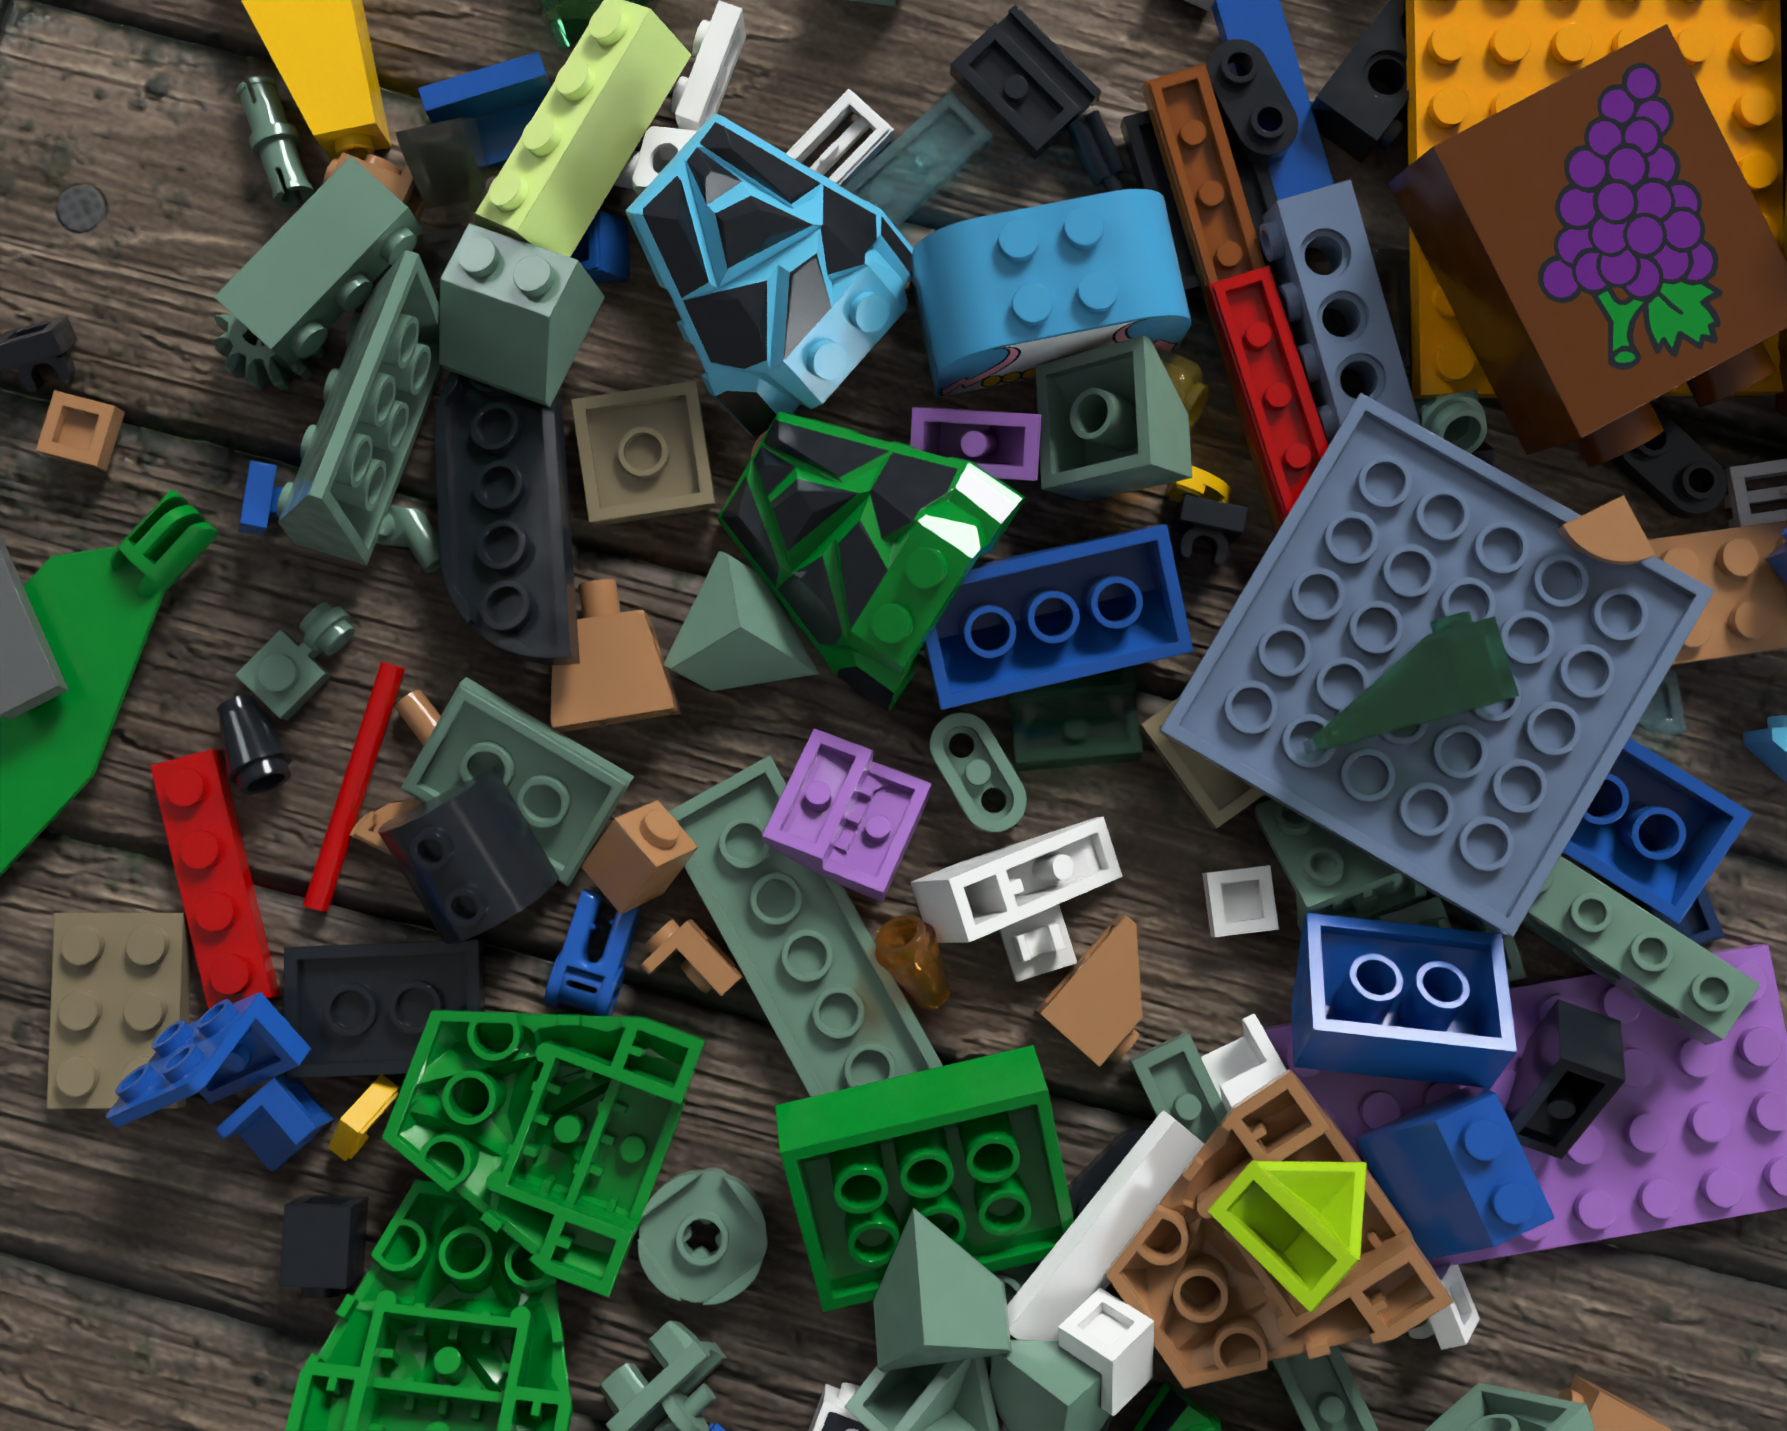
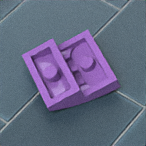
M814 728L762 835V840L778 852L806 868L858 893L884 902L930 798L932 783L873 762V750Z

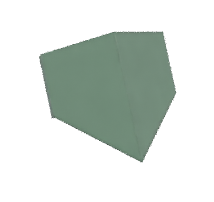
M719 551L663 666L710 691L819 674L780 601L760 574L729 554Z
M913 1208L873 1300L878 1369L883 1372L1012 1353L1005 1284Z
M1011 1340L1012 1353L991 1356L988 1375L995 1410L1009 1431H1100L1111 1415L1101 1408V1373L1058 1346V1341Z
M985 1357L883 1372L878 1369L877 1365L844 1406L869 1431H1000Z

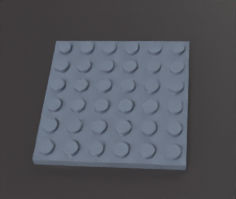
M1360 393L1159 733L1500 933L1513 937L1715 590L1655 556L1639 563L1621 566L1602 562L1584 553L1580 554L1574 551L1565 543L1556 529L1580 517V514Z

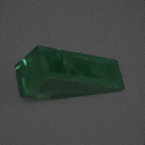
M1470 611L1430 622L1432 634H1428L1412 644L1303 742L1306 755L1502 703L1519 696L1495 616L1473 622Z

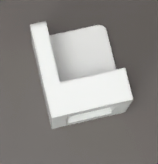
M1255 1014L1242 1019L1243 1037L1201 1057L1227 1113L1236 1103L1287 1071Z
M1099 1288L1058 1326V1346L1101 1373V1408L1112 1416H1115L1153 1378L1154 1320L1125 1304V1302L1104 1289Z

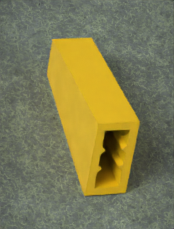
M241 0L309 129L331 159L340 158L342 152L364 160L368 154L373 155L375 150L391 147L362 0Z

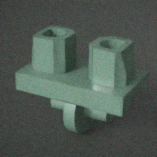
M669 1321L651 1336L646 1344L664 1368L650 1383L635 1363H625L600 1384L604 1397L615 1414L606 1423L610 1431H650L666 1415L668 1417L654 1431H709V1426L701 1412L716 1399L714 1393L703 1383L689 1397L687 1395L727 1357L715 1342L700 1341L681 1322Z

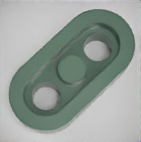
M955 713L942 719L932 732L929 746L930 754L964 815L973 826L985 832H1002L1011 828L1021 819L1025 812L1027 804L1026 791L992 731L981 718L969 713ZM956 735L967 736L973 744L972 753L965 758L954 756L949 749L951 738ZM988 789L999 790L1005 798V805L998 813H990L982 806L981 797Z

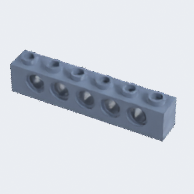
M1351 179L1276 201L1262 216L1264 223L1259 228L1260 242L1269 262H1276L1282 285L1277 287L1287 321L1288 323L1293 322L1299 343L1296 349L1307 382L1310 383L1317 406L1316 410L1328 446L1356 400L1349 397L1341 388L1340 375L1343 369H1351L1361 376L1364 383V395L1420 425ZM1306 248L1319 249L1327 256L1330 264L1328 275L1316 274L1308 268L1305 262ZM1325 308L1335 309L1344 316L1347 323V331L1344 337H1336L1325 329L1322 321Z

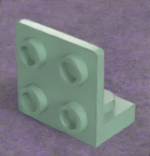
M1271 799L1255 806V818L1296 892L1297 925L1301 932L1306 913L1374 920L1380 915L1426 899L1427 890L1279 802Z

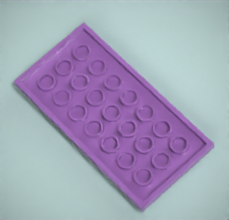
M1753 944L1711 952L1761 985L1724 1040L1709 1045H1704L1595 972L1509 986L1517 1053L1492 1088H1484L1497 1093L1504 1110L1509 1100L1527 1040L1557 999L1621 1021L1626 1081L1563 1159L1522 1146L1555 1219L1495 1247L1428 1259L1433 1269L1450 1263L1458 1265L1787 1208V1033L1769 945ZM1292 1023L1263 1028L1286 1069H1291L1306 1086L1318 1105L1321 1104L1362 1162L1365 1161L1354 1138L1466 1087L1462 1085L1294 1067Z

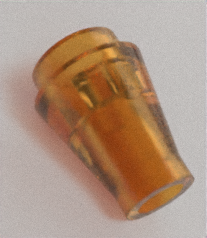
M911 914L900 915L886 922L879 929L875 938L877 962L912 996L919 1008L929 1010L939 1007L949 998L951 987L945 977L934 928L930 924L923 922L918 916Z

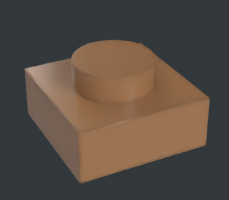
M54 390L36 451L52 458L107 472L125 412L113 405Z

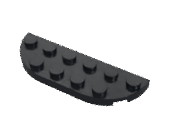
M450 371L438 401L434 428L440 560L442 574L450 598L465 621L486 640L502 651L533 663L545 665L580 664L561 386L551 406L547 407Z

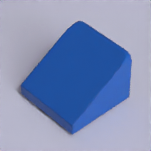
M600 209L571 255V258L579 260L595 284L617 283L628 280L630 277L627 223L623 219Z

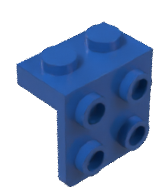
M261 992L255 993L234 1004L229 999H225L210 1008L199 1020L187 1024L185 1020H179L165 1029L152 1043L151 1048L155 1051V1054L148 1063L131 1072L116 1088L115 1093L120 1098L107 1113L106 1118L115 1128H118L190 1097L197 1092L209 1104L298 1067L311 1048Z

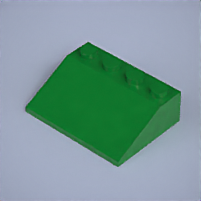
M1034 1045L775 1105L780 1156L823 1312L874 1300L913 1208L990 1272L1044 1260L1074 1222L1049 1091Z

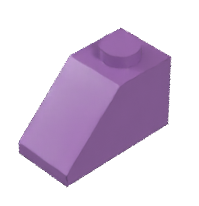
M912 407L910 445L915 446L917 450L947 458L957 457L972 461L996 478L1036 481L1038 480L1042 414Z

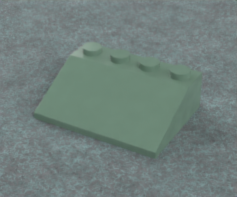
M405 250L372 289L362 313L356 312L352 316L346 332L347 351L340 368H333L326 379L323 391L325 406L317 425H310L303 436L300 448L301 466L294 483L288 482L282 489L277 504L278 523L294 544L363 565H367L379 536L381 523L388 513L443 367L439 364L440 306L418 253Z

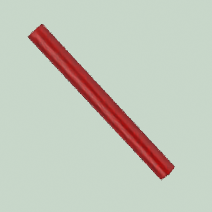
M380 662L303 902L305 907L322 912H328L352 838L349 834L358 820L404 676V668Z

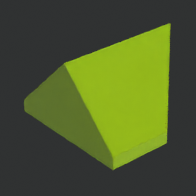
M1252 1160L1208 1209V1212L1310 1313H1314L1360 1261L1367 1162Z

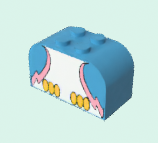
M1117 190L964 220L927 235L914 246L912 251L911 271L913 278L911 283L935 398L1036 379V365L1142 335L1151 339L1158 355L1178 350L1192 324L1165 200L1161 193L1154 190Z

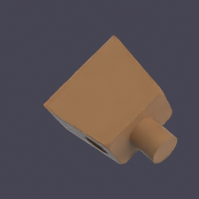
M600 579L579 584L578 590L583 619H577L580 664L552 665V728L563 733L681 714L668 669L663 666L665 660L653 624L644 610L620 611L617 584L614 579Z

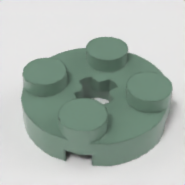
M715 1167L704 1170H690L676 1175L665 1182L653 1194L643 1212L639 1225L638 1256L642 1268L652 1284L670 1298L678 1301L684 1299L692 1303L703 1302L702 1305L726 1302L744 1291L759 1272L769 1244L766 1212L758 1196L745 1182L727 1174L722 1169ZM699 1219L704 1225L711 1222L717 1225L720 1231L715 1237L716 1244L718 1245L715 1251L709 1253L703 1246L693 1251L688 1246L687 1240L693 1234L692 1227L689 1225L691 1222Z

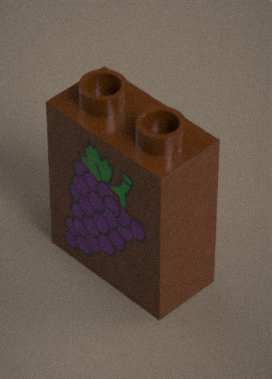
M1667 24L1433 146L1388 182L1526 455L1575 441L1587 466H1597L1625 454L1661 434L1664 429L1650 401L1683 383H1687L1697 405L1704 407L1750 387L1777 370L1762 341L1787 328V262Z

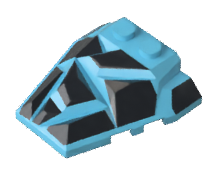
M713 113L625 211L659 286L668 290L681 320L677 322V325L684 340L694 346L705 370L701 377L709 394L753 437H757L767 431L779 411L793 413L799 405L813 409L823 404L907 308L908 299L904 287L913 278L911 271L913 248L880 208L859 198L837 185L834 181L813 171L783 151L719 114Z

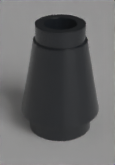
M242 695L221 703L216 711L220 718L219 724L229 781L238 784L240 792L246 795L263 793L288 781L291 777L288 765L292 761V756L260 707L257 706L255 698L251 695Z

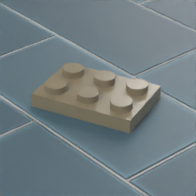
M185 912L54 913L47 1109H111L120 1098L115 1093L118 1085L135 1069L147 1064L155 1054V1051L151 1048L154 1040L165 1029L179 1020H185L189 1024L192 940ZM186 1098L164 1108L186 1106Z

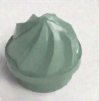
M1453 393L1446 396L1438 395L1433 404L1423 409V420L1421 423L1423 428L1468 453L1474 452L1484 441L1487 433L1485 412L1482 405L1472 396L1464 393Z

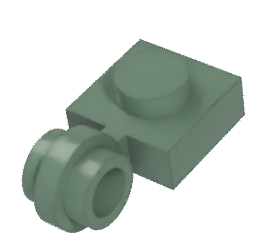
M327 602L316 606L300 623L299 629L305 634L301 644L288 632L280 629L235 675L280 719L288 721L332 677L315 658L322 651L327 656L333 655L350 641L355 633V629L349 624L351 616L342 607L332 608Z

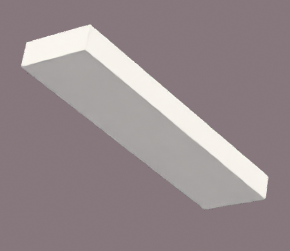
M1162 1110L1007 1305L1010 1335L1017 1340L1058 1341V1326L1099 1288L1104 1290L1111 1283L1106 1276L1108 1267L1174 1185L1193 1157L1204 1146L1201 1140L1166 1111Z

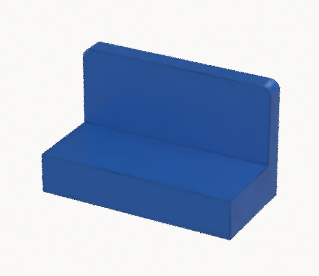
M539 51L418 88L425 112L437 131L449 172L453 178H463L502 166L506 163L520 140L524 128L532 120L552 86Z

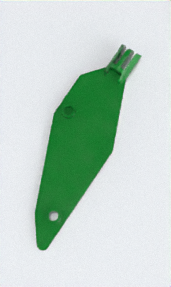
M169 490L118 546L53 555L24 585V589L69 690L11 720L0 716V877L94 777L165 591L180 578L220 535L218 530L211 523L205 522L204 516L193 506L188 505V501L176 490Z

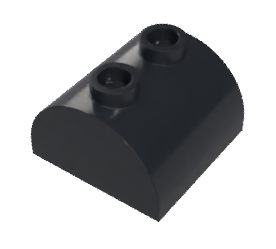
M495 767L385 822L378 830L380 837L446 944L467 940L511 918L544 895L559 879L558 874Z

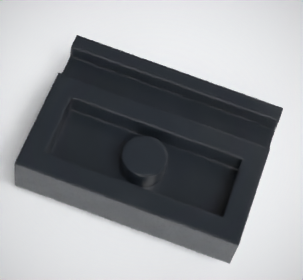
M1016 4L1009 9L1008 15L998 24L994 23L956 58L950 66V75L1034 160L1066 132V127L1071 122L1079 118L1090 106L1093 107L1099 101L1101 90Z

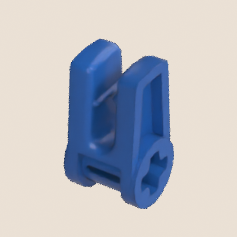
M587 889L582 890L563 949L559 953L549 977L544 996V1006L557 1010L562 1004L592 1013L594 1016H612L624 979V967L642 912L641 905L622 915L617 910L614 920L609 921L612 927L603 955L598 962L592 963L589 960L588 952L595 931L600 930L597 923L604 901L599 893ZM576 981L595 987L597 992L593 993L572 986V983Z

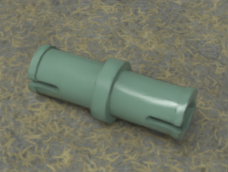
M267 76L251 77L249 81L255 95H251L248 84L244 81L238 85L236 93L242 103L252 132L248 142L252 154L255 158L262 161L275 204L280 207L299 206L301 203L296 190H300L304 201H307L314 194L313 187L309 183L298 151L302 142L299 132L294 125L288 123L275 80Z

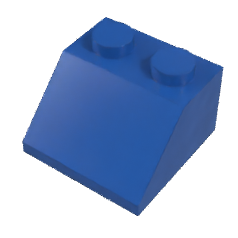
M1466 1086L1354 1138L1364 1161L1367 1162L1370 1174L1407 1225L1415 1243L1427 1260L1495 1247L1555 1219L1496 1092L1480 1087Z

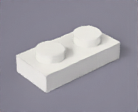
M719 0L711 21H701L692 48V55L696 58L689 78L685 76L679 78L672 95L670 109L671 113L675 114L679 129L698 131L713 113L717 114L746 39L742 8Z

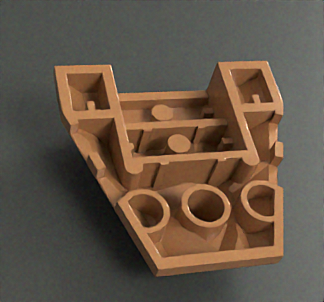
M1291 1069L1268 1082L1230 1109L1218 1128L1197 1155L1193 1157L1160 1203L1156 1205L1106 1270L1107 1278L1125 1304L1154 1320V1346L1183 1389L1266 1370L1267 1362L1307 1353L1309 1359L1330 1355V1347L1371 1338L1373 1344L1393 1340L1453 1303L1451 1296L1435 1270L1415 1243L1407 1225L1367 1168L1360 1261L1314 1313H1310L1208 1212V1209L1252 1160L1362 1162L1321 1104L1318 1105L1306 1086Z

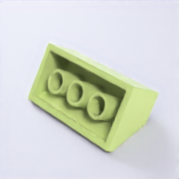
M603 0L598 10L591 17L588 27L565 65L559 70L553 85L532 120L524 128L520 140L500 173L491 183L488 193L475 213L474 225L571 257L691 57V53L650 8L626 0Z

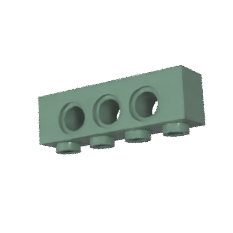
M1562 856L1559 857L1521 923L1704 1045L1724 1040L1761 985Z

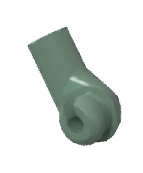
M390 505L388 513L381 523L376 543L410 548L425 573H431L441 567L439 535L426 515L417 508Z

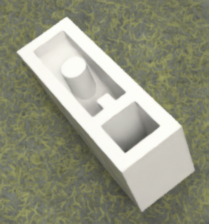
M1103 816L961 861L910 883L929 942L968 943L1123 876Z

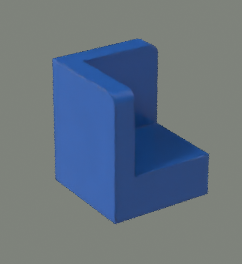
M285 1074L273 1077L216 1127L214 1131L222 1140L239 1134L269 1170L274 1171L282 1167L335 1119L300 1078L285 1079Z

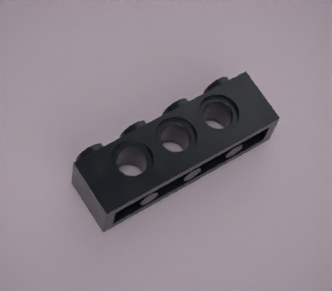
M1389 0L1316 96L1310 107L1313 111L1319 133L1361 164L1375 145L1386 152L1407 124V118L1400 114L1409 100L1406 68L1405 0ZM1376 79L1384 82L1389 87L1391 95L1376 92L1371 87L1369 80Z

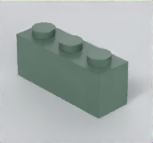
M350 156L214 298L275 354L292 367L300 358H308L319 350L327 338V330L345 311L351 312L365 302L372 291V283L389 265L393 266L405 250L413 251L417 243V236L424 229L410 209L357 160Z

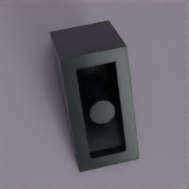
M1557 999L1527 1040L1505 1109L1507 1117L1522 1146L1563 1159L1623 1085L1626 1077L1621 1021Z

